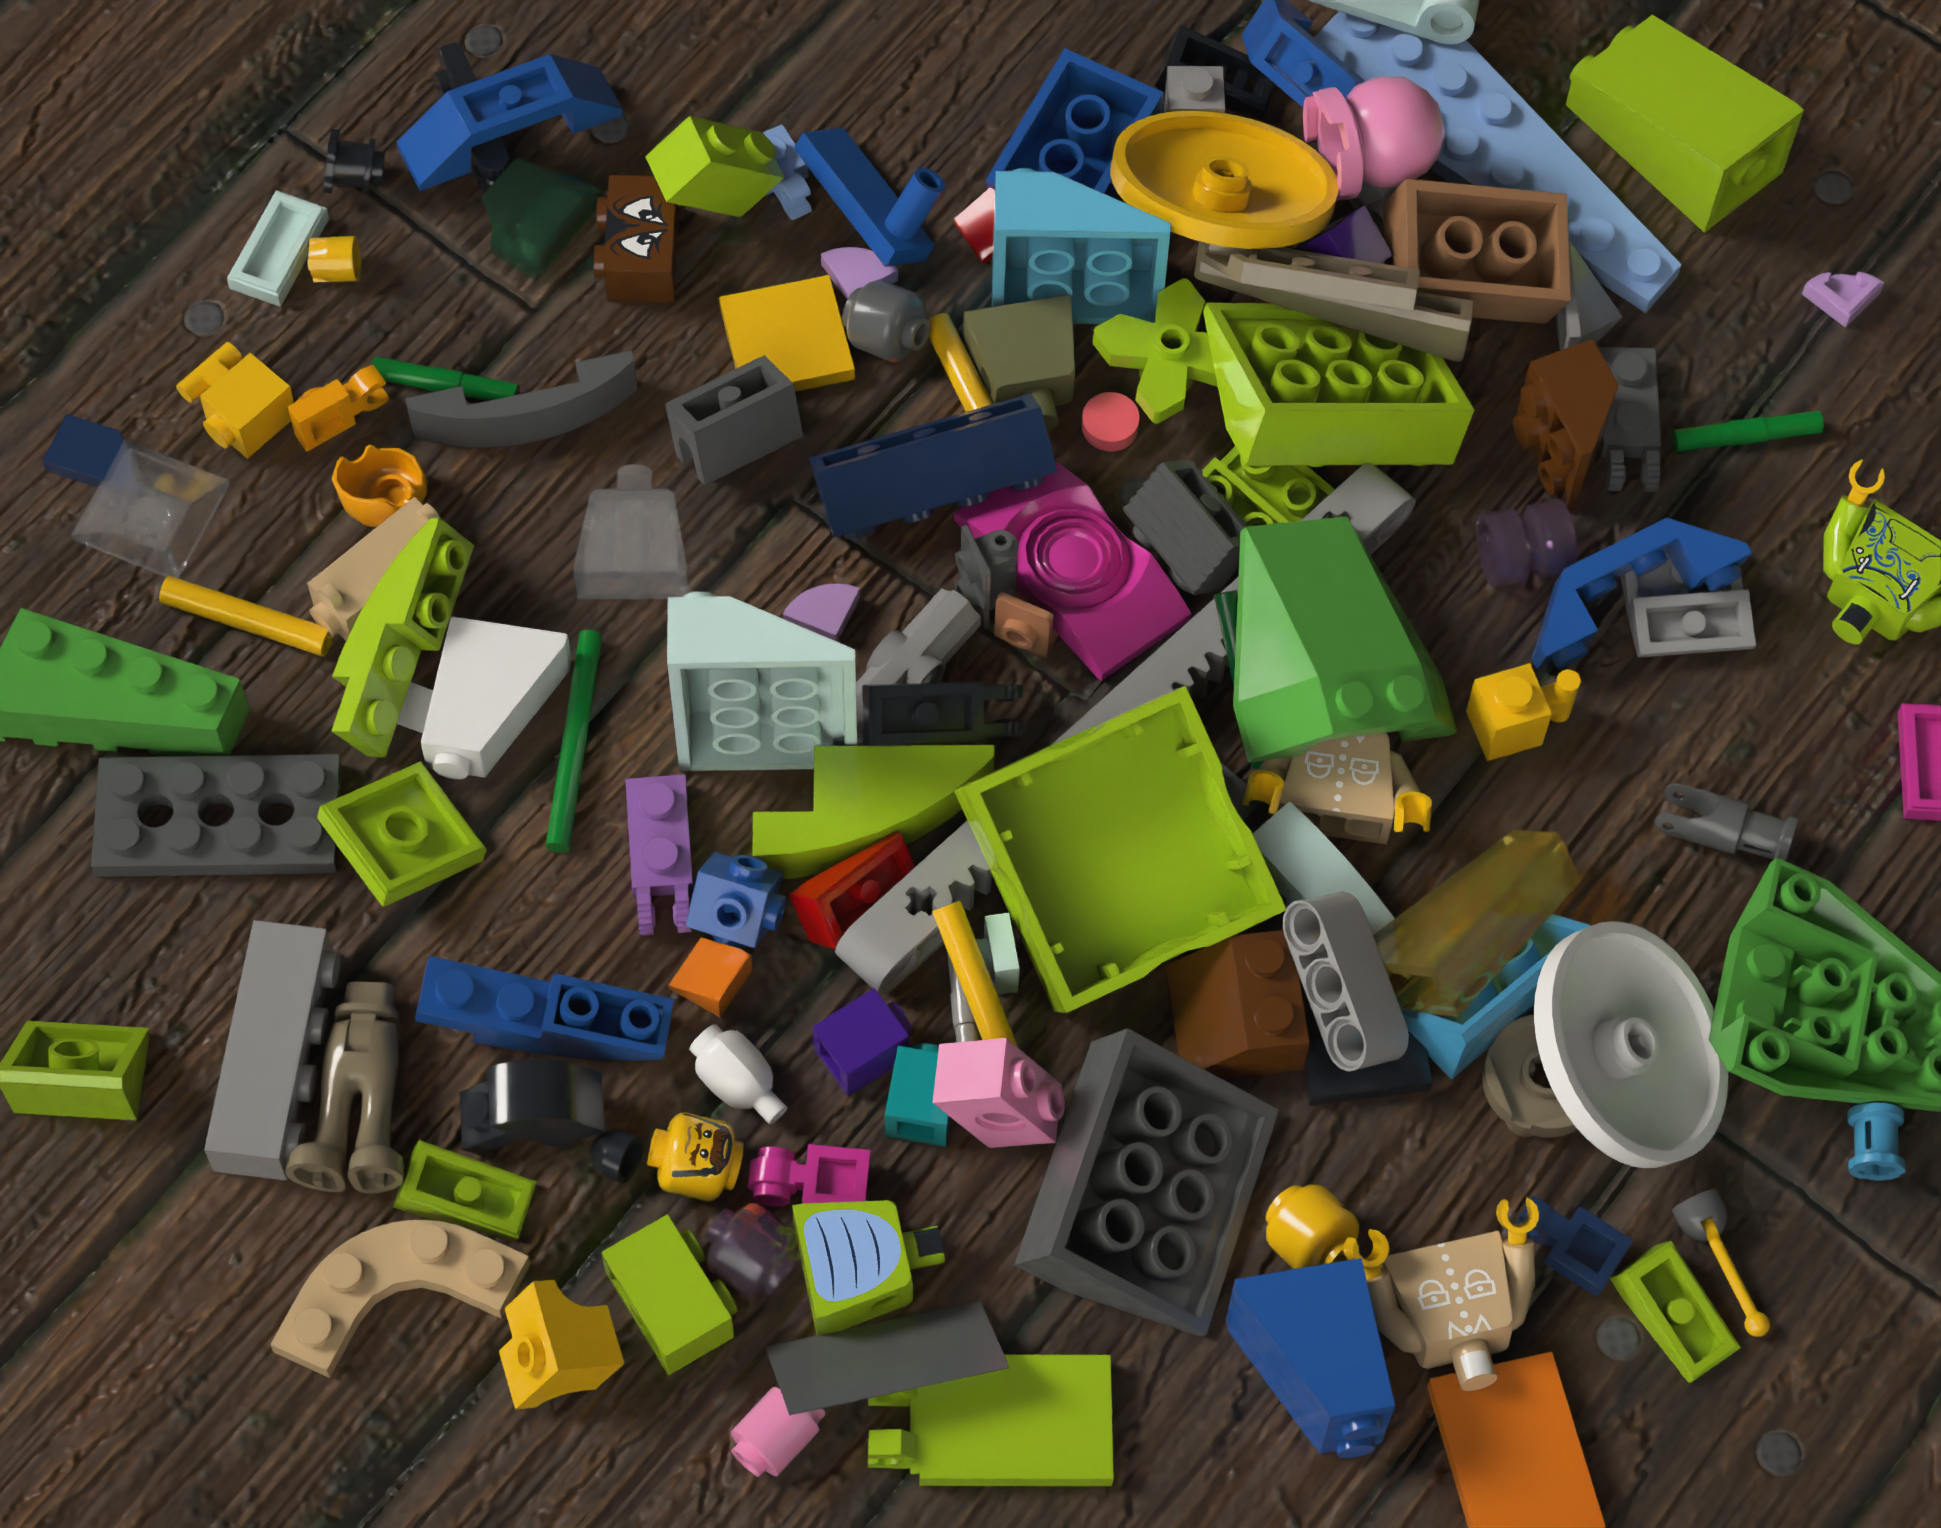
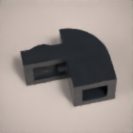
M529 1059L498 1064L487 1068L488 1081L459 1092L462 1150L479 1156L523 1138L560 1149L605 1131L601 1073L570 1062L550 1059Z

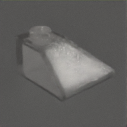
M125 439L104 481H101L71 536L77 542L164 577L173 576L179 578L229 488V481Z

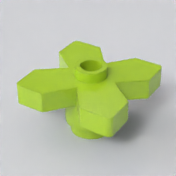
M1186 278L1158 292L1155 323L1120 313L1096 326L1094 329L1093 345L1109 366L1139 369L1140 382L1135 400L1155 424L1183 410L1186 391L1191 387L1194 380L1218 387L1208 334L1197 332L1206 301Z

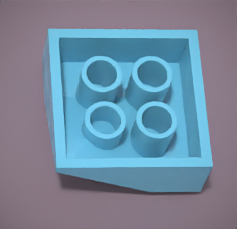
M1019 168L1013 171H996L992 307L1070 294L1072 320L1075 324H1102L1120 313L1155 323L1157 295L1159 291L1165 288L1170 222L1055 172H1037L1029 168Z

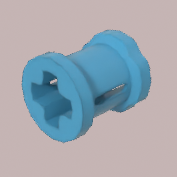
M1877 1102L1864 1103L1850 1108L1847 1112V1121L1850 1126L1854 1127V1157L1848 1162L1850 1175L1860 1179L1875 1181L1900 1177L1906 1171V1162L1904 1158L1899 1156L1898 1127L1904 1123L1903 1109L1896 1105Z

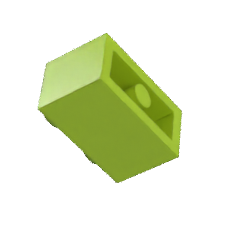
M693 116L685 119L645 156L666 202L736 217H742L785 178L775 158V147L764 133Z
M668 1214L601 1252L605 1273L668 1376L734 1338L731 1315L738 1311L729 1291L720 1279L712 1283L709 1282L699 1266L700 1263L705 1261V1256L696 1238L687 1227L678 1232Z

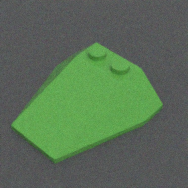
M1347 516L1249 526L1240 531L1233 707L1248 763L1300 756L1321 741L1399 731L1401 742L1451 736L1457 732L1442 675Z

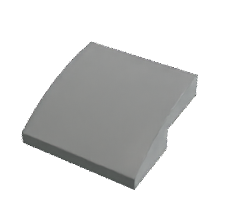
M1667 553L1665 555L1668 561L1656 570L1641 577H1637L1634 570L1621 576L1628 621L1638 657L1745 650L1756 647L1749 589L1743 590L1742 577L1715 592H1711L1708 586L1705 585L1689 593Z

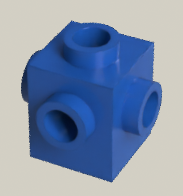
M714 852L698 871L685 926L711 934L719 943L736 948L746 946L755 948L768 930L776 931L781 923L787 901L786 896L778 894L783 873L767 868V864L764 861L752 856L736 855L730 857Z

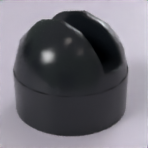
M610 1129L600 1133L592 1142L590 1151L595 1168L604 1177L622 1184L628 1182L640 1163L643 1153V1139L640 1136L618 1129Z

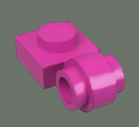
M808 1144L806 1165L797 1164V1161H794L795 1153L789 1149L763 1147L758 1149L757 1158L750 1161L748 1188L753 1191L752 1199L759 1204L767 1206L788 1205L790 1203V1196L796 1194L797 1190H803L802 1203L866 1201L870 1150Z

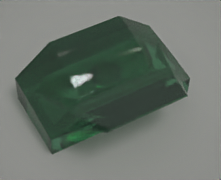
M517 157L482 196V201L492 226L490 243L492 254L537 281L597 212L598 197H603V192L559 167L545 168Z

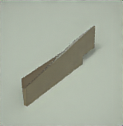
M1199 241L1194 276L1198 280L1458 362L1463 360L1471 325L1473 300L1417 292L1420 274L1418 269L1282 247L1244 249L1224 247Z

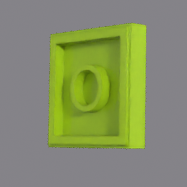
M421 761L321 805L317 819L382 907L482 862L487 851L486 847Z

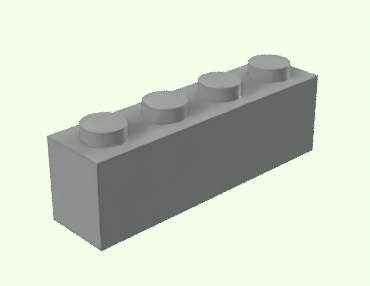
M253 920L204 1149L214 1172L287 1180L288 1177L285 1172L287 1157L294 1147L305 1143L306 1127L304 1123H299L303 1102L311 1103L316 1091L317 1066L311 1065L315 1044L324 1045L327 1037L329 1011L327 1008H323L326 988L334 989L336 987L340 972V953L333 951L327 930L324 928Z

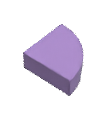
M842 247L821 254L822 267L846 301L852 292L857 288L864 287L869 282L883 280L893 284L898 281L897 268L895 266L885 267L871 250L857 247Z
M1827 272L1808 281L1805 284L1802 295L1846 328L1881 293L1884 282L1863 272H1857L1856 275H1831V273Z
M838 583L811 588L801 593L787 606L782 614L783 619L838 642L860 599V588Z

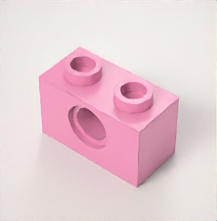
M1007 1038L939 1044L933 1104L989 1148L1056 1143L1058 1120L1063 1116L1065 1100L1061 1088L1062 1084Z

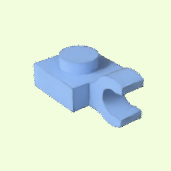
M782 124L763 132L775 147V158L785 177L766 195L774 192L791 220L812 212V208L805 198L811 195L810 189L804 178L809 177L808 167L794 150L795 143Z

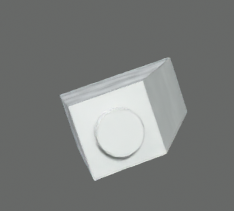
M451 616L421 739L426 768L451 779H464L468 775L486 777L570 671L572 659L568 634Z

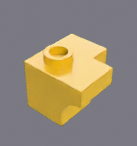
M555 1280L533 1281L504 1308L513 1338L499 1350L515 1410L538 1407L552 1398L572 1392L596 1390L625 1364L608 1306L578 1305L563 1295Z

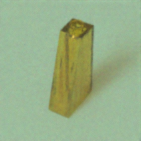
M1512 830L1373 935L1401 1010L1459 1017L1576 888L1581 879L1559 833Z

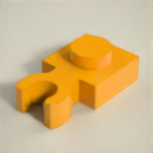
M369 365L359 370L344 385L336 379L323 387L309 389L295 403L288 406L294 434L306 452L356 425L354 416L358 413L375 410L389 400V396L382 388L386 385V382L374 365Z

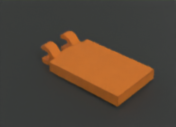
M1552 1352L1493 1364L1497 1375L1496 1381L1478 1390H1462L1456 1373L1429 1379L1427 1389L1468 1528H1606Z

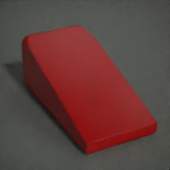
M895 831L803 883L790 893L789 897L808 939L815 944L836 949L839 940L847 929L915 868V864L901 832Z

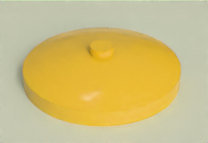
M1173 111L1138 120L1129 125L1118 136L1110 167L1113 186L1128 205L1170 222V231L1200 242L1224 247L1244 249L1279 248L1313 238L1324 230L1331 221L1338 196L1337 177L1333 169L1323 156L1311 146L1269 124L1227 113Z

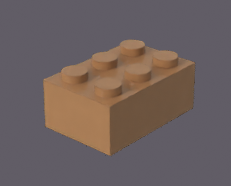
M1405 179L1383 203L1384 240L1393 254L1385 260V264L1420 270L1417 292L1473 300L1472 318L1547 324L1571 301L1567 194Z

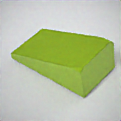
M419 1140L410 1154L404 1172L403 1184L399 1186L393 1208L416 1216L451 1223L467 1229L517 1241L537 1181Z
M1672 1241L1653 1246L1609 1278L1625 1303L1688 1383L1693 1382L1741 1348Z

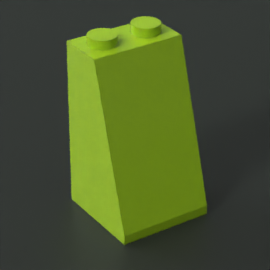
M1654 15L1648 17L1635 28L1629 25L1622 29L1614 37L1610 46L1596 57L1588 55L1583 58L1570 74L1571 85L1566 101V106L1704 233L1783 173L1804 109L1793 100Z

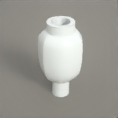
M713 1024L693 1041L689 1050L697 1057L695 1062L696 1073L704 1084L722 1101L737 1109L754 1108L769 1125L776 1122L785 1113L787 1106L771 1091L773 1082L771 1067L759 1050L743 1034L734 1030L723 1032L717 1024Z

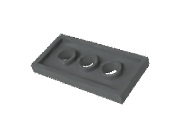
M339 754L99 758L91 859L92 871L95 877L337 873L338 846L317 819L321 805L341 797L342 763ZM284 803L294 809L291 819L282 825L272 826L261 820L264 811L273 804ZM225 804L234 809L233 816L224 825L212 827L201 821L204 812L213 805ZM165 805L174 810L172 818L163 826L153 828L141 823L143 814L153 806Z

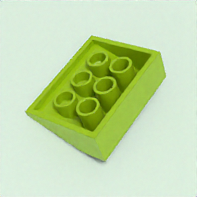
M1206 303L1203 314L1225 426L1246 466H1363L1367 463L1373 465L1414 466L1454 464L1474 413V408L1443 357L1273 303Z

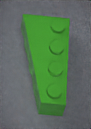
M20 608L0 648V741L6 742V737L32 739L36 745L59 746V742L93 744L95 750L118 752V747L148 749L151 755L174 757L229 756L250 713L248 701L239 678Z

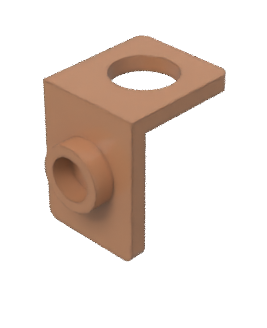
M1017 589L1015 597L1003 592L999 594L995 607V637L1005 640L1013 646L1047 658L1059 635L1053 629V614L1030 604Z

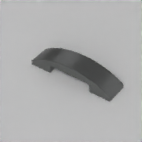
M632 350L575 362L578 382L496 400L467 405L462 386L405 398L413 436L449 446L501 447L535 442L569 432L608 413L637 390Z

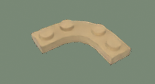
M406 1220L372 1228L340 1245L316 1267L301 1288L270 1345L274 1353L330 1378L357 1327L373 1306L397 1291L417 1288L446 1293L502 1319L505 1314L504 1308L510 1304L531 1265L529 1256L472 1230L442 1221Z

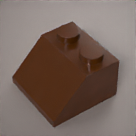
M1284 930L1233 935L1166 965L1165 973L1178 1056L1221 1079L1303 1071L1309 1048V1037L1299 975L1285 939Z

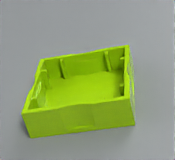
M1186 686L1167 692L954 790L1054 1012L1068 1013L1145 977L1151 970L1171 958L1189 950L1209 947L1286 911L1284 902L1251 830L1243 822L1231 802L1225 786L1222 765Z

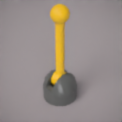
M1714 1188L1704 1191L1675 1206L1671 1211L1682 1231L1694 1240L1709 1242L1746 1315L1744 1323L1746 1331L1754 1337L1764 1336L1770 1328L1769 1318L1764 1313L1757 1311L1720 1238V1234H1722L1727 1226L1728 1214L1718 1190Z

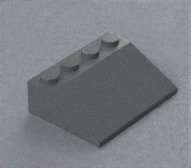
M1128 1028L1092 1041L1014 1266L1065 1292L1197 1336L1207 1335L1279 1110Z

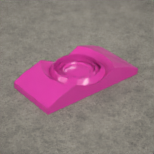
M1055 461L1058 472L1044 476L1045 480L1043 483L1024 490H1013L1011 486L988 492L989 497L983 502L964 506L954 513V521L960 527L967 525L974 539L996 530H1005L1015 536L1018 541L1017 565H1015L1017 570L1016 589L1030 604L1053 614V629L1092 673L1102 681L1190 621L1192 613L1153 555L1127 538L1109 519L1090 487Z

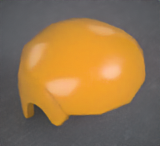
M368 445L362 456L355 461L350 462L347 458L340 457L336 462L332 476L333 484L345 511L350 517L369 527H378L414 497L422 504L427 494L428 482L418 458L401 448L378 449L373 445Z

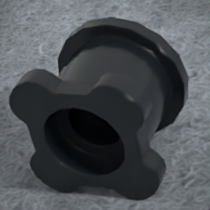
M332 128L327 149L323 193L332 194L333 184L363 188V194L369 195L371 184L382 185L386 152L375 150L376 139L370 138L369 144L340 140V129Z

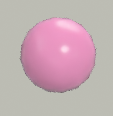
M1374 77L1354 86L1346 98L1336 87L1324 88L1312 92L1313 96L1306 97L1304 100L1303 127L1305 143L1316 141L1318 153L1323 156L1333 169L1337 177L1338 186L1336 201L1357 198L1362 190V182L1373 187L1388 188L1398 187L1405 179L1415 180L1427 173L1439 157L1445 137L1439 104L1427 90L1406 77Z

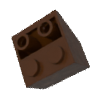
M1593 339L1530 361L1525 384L1521 388V399L1517 414L1513 419L1514 431L1519 443L1525 449L1530 448L1539 463L1538 471L1543 487L1548 494H1555L1565 512L1576 509L1599 451L1619 386Z

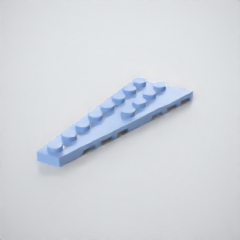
M1338 11L1314 37L1365 81L1374 77H1406L1430 93L1439 104L1445 129V137L1439 157L1430 170L1448 182L1567 194L1570 242L1599 283L1644 313L1652 307L1678 277L1681 263L1467 40L1457 44H1442Z

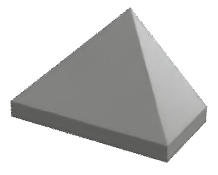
M1570 240L1571 301L1555 315L1560 350L1590 339L1597 343L1623 317Z

